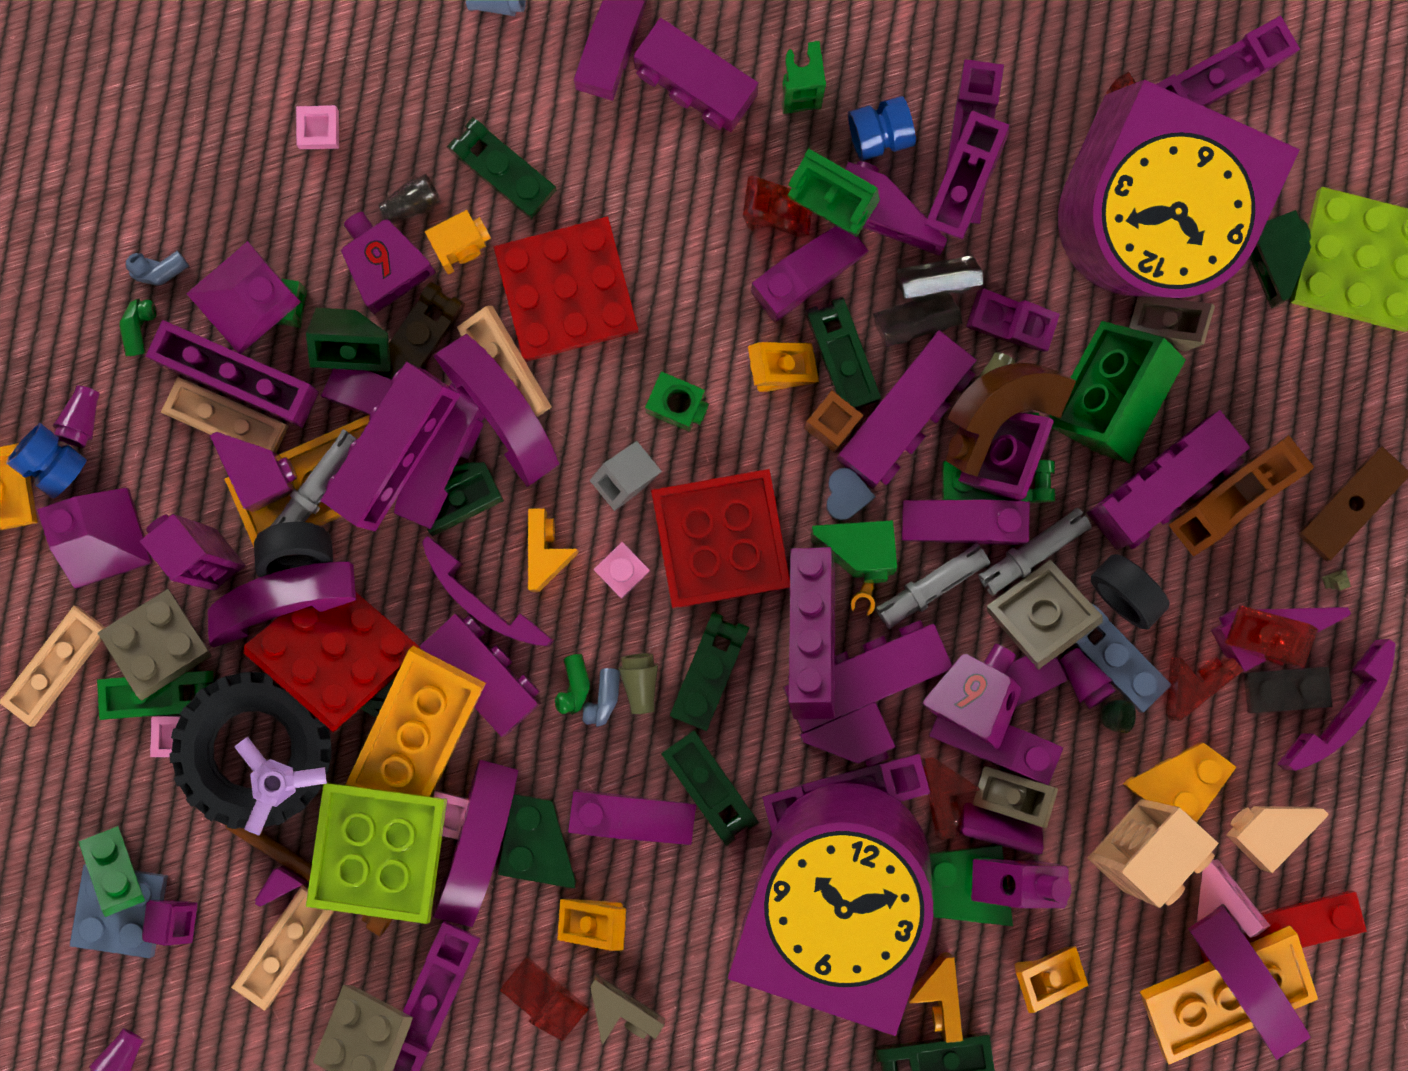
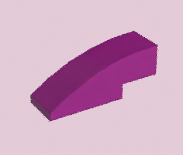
M647 0L602 1L574 77L576 90L608 100H614L623 69H626Z

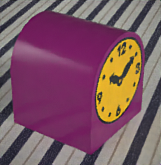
M1145 79L1106 94L1061 194L1058 208V228L1063 248L1071 263L1080 274L1094 285L1112 293L1128 296L1182 298L1208 292L1234 276L1251 256L1300 149Z
M839 783L820 787L795 801L781 816L771 835L743 920L727 979L896 1036L930 937L933 923V892L929 847L924 832L913 814L900 801L888 793L871 786L855 783Z

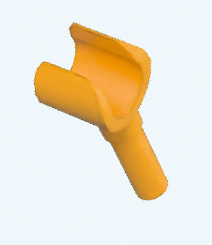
M864 582L860 592L853 595L850 603L852 611H854L856 600L860 597H866L870 600V606L866 615L869 616L874 611L875 602L871 596L874 583Z

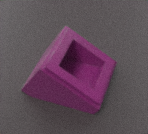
M285 866L277 867L272 871L254 900L256 901L255 904L261 907L308 881Z
M148 901L145 910L142 940L163 946L192 943L197 902Z

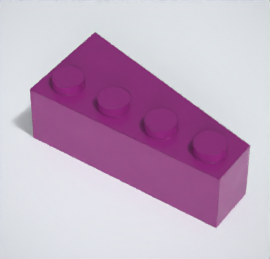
M1218 410L1086 513L1116 550L1129 546L1132 550L1151 536L1148 531L1159 522L1164 525L1182 511L1179 506L1191 497L1193 500H1196L1213 487L1210 481L1220 472L1226 476L1244 463L1241 455L1251 447L1221 410Z

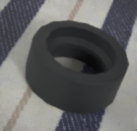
M284 522L267 527L257 535L254 541L257 576L263 577L275 572L305 565L333 562L331 535L323 527L307 522Z
M1118 554L1111 555L1091 576V583L1101 598L1121 617L1138 628L1150 629L1169 608L1170 602L1161 587L1144 570L1126 557Z

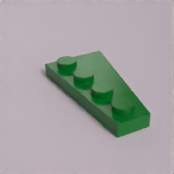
M994 844L930 853L933 917L1013 926L1011 907L971 901L973 859H1004L1002 845ZM1006 876L1003 880L1004 889H1008Z

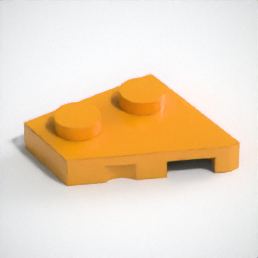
M1199 742L1182 751L1181 754L1156 764L1155 767L1136 777L1127 779L1123 785L1141 799L1180 807L1197 823L1234 772L1236 766L1205 743Z

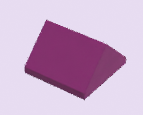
M1021 412L1013 415L1000 426L994 435L978 476L961 472L958 481L1009 501H1021L1028 493L1054 420L1049 417Z

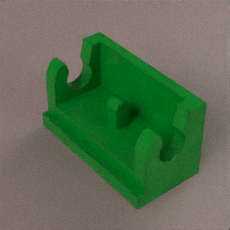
M820 41L808 42L807 57L809 58V64L805 67H799L794 63L795 55L792 49H789L786 54L785 65L787 73L784 75L782 83L783 114L822 108L826 79Z
M808 149L804 155L805 157L790 179L788 186L792 188L788 197L857 237L880 201L878 188Z

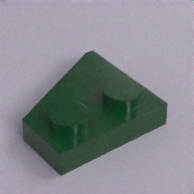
M485 462L464 463L454 467L444 489L448 495L432 529L427 528V530L433 537L504 501Z
M514 794L508 816L498 875L575 889L577 880L573 873L554 801Z

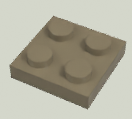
M1051 559L987 605V611L1038 670L1103 623V616Z
M166 589L98 632L116 664L141 701L212 656L169 589Z
M343 985L313 1063L327 1071H393L413 1017L353 985Z

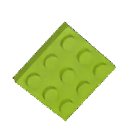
M1326 187L1319 188L1316 192L1308 225L1311 233V240L1309 242L1312 247L1292 292L1290 303L1407 332L1408 208Z
M335 783L323 784L306 907L423 924L430 923L447 799Z

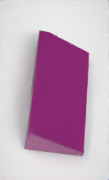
M965 803L963 805L957 828L960 834L1038 856L1043 853V827L975 806L972 803Z

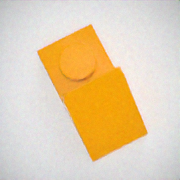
M758 342L748 346L754 386H757L759 392L819 382L812 343Z
M544 508L528 509V590L531 592H540L579 553L577 549H548V542H554L555 522L554 518H547V511Z
M560 899L557 940L609 951L624 950L626 908H623V904L619 902Z
M1076 946L1064 947L1039 960L1017 962L1014 964L1028 1013H1035L1089 986Z
M950 952L941 953L912 987L908 999L910 1004L938 1001V1006L932 1007L933 1027L935 1032L941 1031V1036L946 1043L963 1041L955 959Z

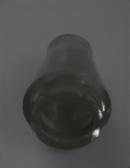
M424 174L420 177L416 175L411 177L378 205L383 217L394 223L402 219L434 211V206L440 203L441 200L434 184Z

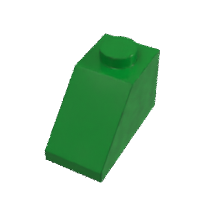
M893 520L812 526L811 542L818 548L831 547L834 561L852 577H864L865 583H881L888 581V576L895 574L897 570Z

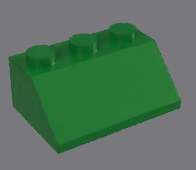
M1101 321L1070 377L1076 380V383L1061 418L1049 415V418L1054 420L1051 428L1100 455L1129 464L1186 359L1164 337Z

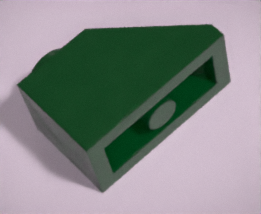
M1296 210L1267 221L1249 257L1271 309L1279 306L1291 297L1312 247L1309 242L1311 240L1309 227L1303 219L1299 218Z
M315 309L306 331L309 367L390 371L389 339L386 331L357 310Z

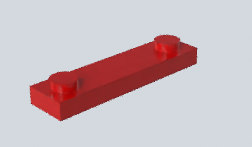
M1350 890L1262 912V916L1269 923L1270 927L1258 936L1250 938L1246 932L1244 936L1251 943L1291 926L1298 934L1301 947L1305 948L1364 933L1367 930L1357 893ZM1200 948L1203 963L1208 962V958Z

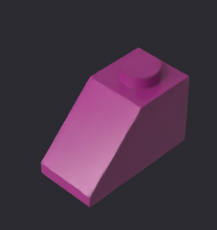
M219 432L210 435L244 509L255 512L289 496L295 489L292 481L297 479V475L287 457L281 459L280 455L271 450Z
M876 702L799 734L803 743L858 764L865 761L867 767L888 759L887 751L895 747Z

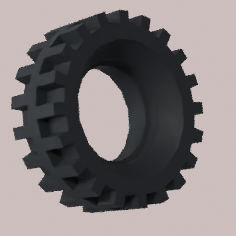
M242 672L225 676L202 688L195 694L196 696L183 708L179 714L181 716L176 728L172 732V753H169L170 763L173 764L176 776L174 780L177 787L180 786L187 797L186 801L191 807L195 806L205 815L206 819L225 824L227 828L232 829L245 828L256 799L253 798L252 788H245L229 781L220 772L214 759L216 737L220 728L230 718L243 712L254 711L274 716L285 726L291 739L292 756L288 766L292 767L293 771L325 767L327 775L331 761L330 729L268 674L262 672ZM323 784L295 788L296 792L277 807L272 806L263 827L279 825L295 814L300 813L317 795Z

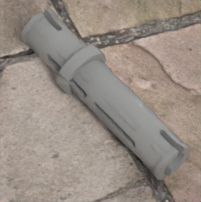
M344 429L341 431L334 444L325 453L298 491L294 489L289 495L292 499L271 526L284 522H305L312 513L316 515L320 509L318 506L321 502L320 500L327 490V483L339 471L346 460L348 450L356 440L354 436Z
M1075 508L1070 514L1034 537L1028 543L1018 549L1011 548L1006 552L1007 557L978 575L984 588L988 586V593L994 596L998 591L1020 576L1025 578L1030 575L1033 567L1092 528L1086 515L1081 518L1080 516L1083 512L1079 508Z
M975 543L957 557L932 571L926 577L915 583L912 581L904 585L905 590L875 609L882 622L885 623L888 629H891L916 611L923 612L926 610L928 603L966 580L969 576L990 565V561L984 550L980 549V545Z

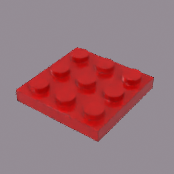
M608 216L493 246L519 347L525 362L639 332Z
M770 469L651 490L672 609L790 588L789 571Z
M356 592L355 601L319 612L313 606H309L279 616L244 645V654L334 732L397 676L405 656L412 646L421 648Z

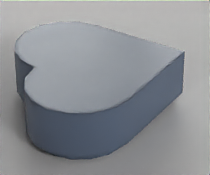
M839 468L832 473L828 481L831 495L826 503L827 512L834 520L846 521L876 496L853 470Z

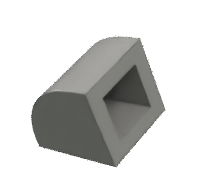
M636 441L603 463L589 481L615 511L642 491L662 471L638 441Z

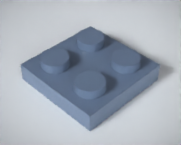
M84 864L70 947L144 958L154 957L156 944L142 940L146 904L150 900H164L168 875L135 870L145 902L105 917L101 911L87 866Z

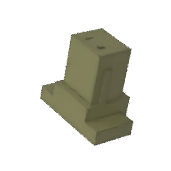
M1345 569L1322 577L1326 589L1331 588L1341 591L1351 587Z

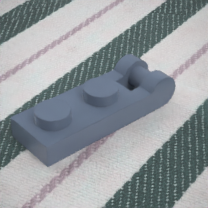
M1092 604L1103 616V623L1096 627L1103 636L1093 644L1087 637L1091 633L1089 632L1073 645L1076 648L1079 647L1086 657L1113 680L1111 684L1140 713H1144L1172 684L1109 621L1108 617L1096 605Z

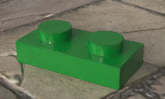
M118 826L78 841L101 911L105 917L145 902Z

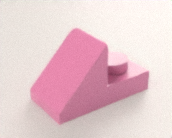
M1218 859L1212 860L1202 871L1197 922L1223 906L1229 910V915L1243 934L1246 932L1250 938L1260 935L1270 927L1269 923Z

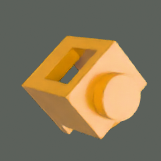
M468 210L424 231L448 275L455 272L451 264L457 261L460 264L472 261L480 255V249L486 247L484 242L491 239L481 218L472 220Z

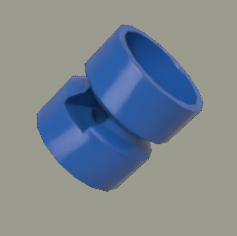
M903 96L881 101L877 110L868 105L848 111L849 130L860 161L883 156L884 150L887 147L896 152L915 146V128L909 107Z
M39 423L16 446L8 457L6 464L24 478L31 475L35 477L34 485L54 499L77 477L87 459L69 445L59 446V437Z

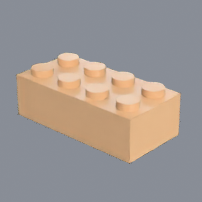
M1140 799L1087 859L1123 892L1161 908L1164 904L1167 906L1173 904L1185 890L1183 883L1193 872L1196 874L1202 872L1212 862L1215 856L1212 851L1219 843L1180 807Z

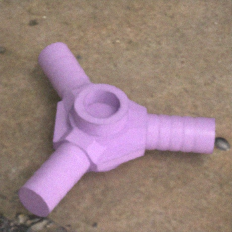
M246 737L234 746L253 771L250 777L252 794L256 802L244 828L251 833L261 834L272 806L277 807L296 792L295 788L327 784L325 767L293 771L292 767L269 759L266 761L249 737Z

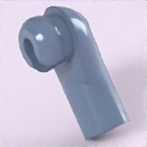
M178 250L161 262L144 258V255L141 253H135L130 255L125 263L126 269L133 279L155 286L165 284L189 267V264Z
M612 668L600 670L598 703L588 702L583 706L582 721L586 725L596 724V727H600L607 723L618 702L620 672Z

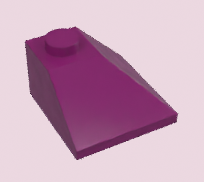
M248 241L186 293L239 354H242L301 303L297 296Z
M129 488L75 496L37 509L48 546L74 589L153 563L150 554L139 542L144 537Z

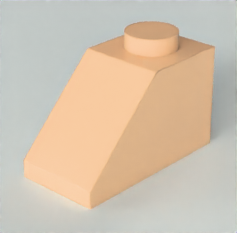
M1254 806L1251 810L1247 807L1232 819L1230 824L1233 828L1226 836L1260 870L1273 873L1329 814L1324 809L1316 807Z

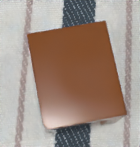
M831 390L806 421L804 429L830 450L836 452L845 438L861 420L863 414Z

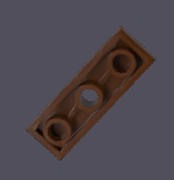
M1383 446L1378 447L1297 534L1325 561H1331L1408 479V469ZM1350 498L1354 499L1357 504L1355 511L1349 507Z

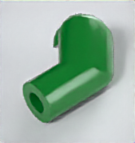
M135 299L131 301L120 320L119 327L125 356L146 353L141 327L144 321H151L157 315L156 306L152 300L140 301V299Z
M573 654L563 659L569 687L566 693L560 692L555 698V707L560 714L570 712L573 715L579 712L589 692L590 680L582 654Z

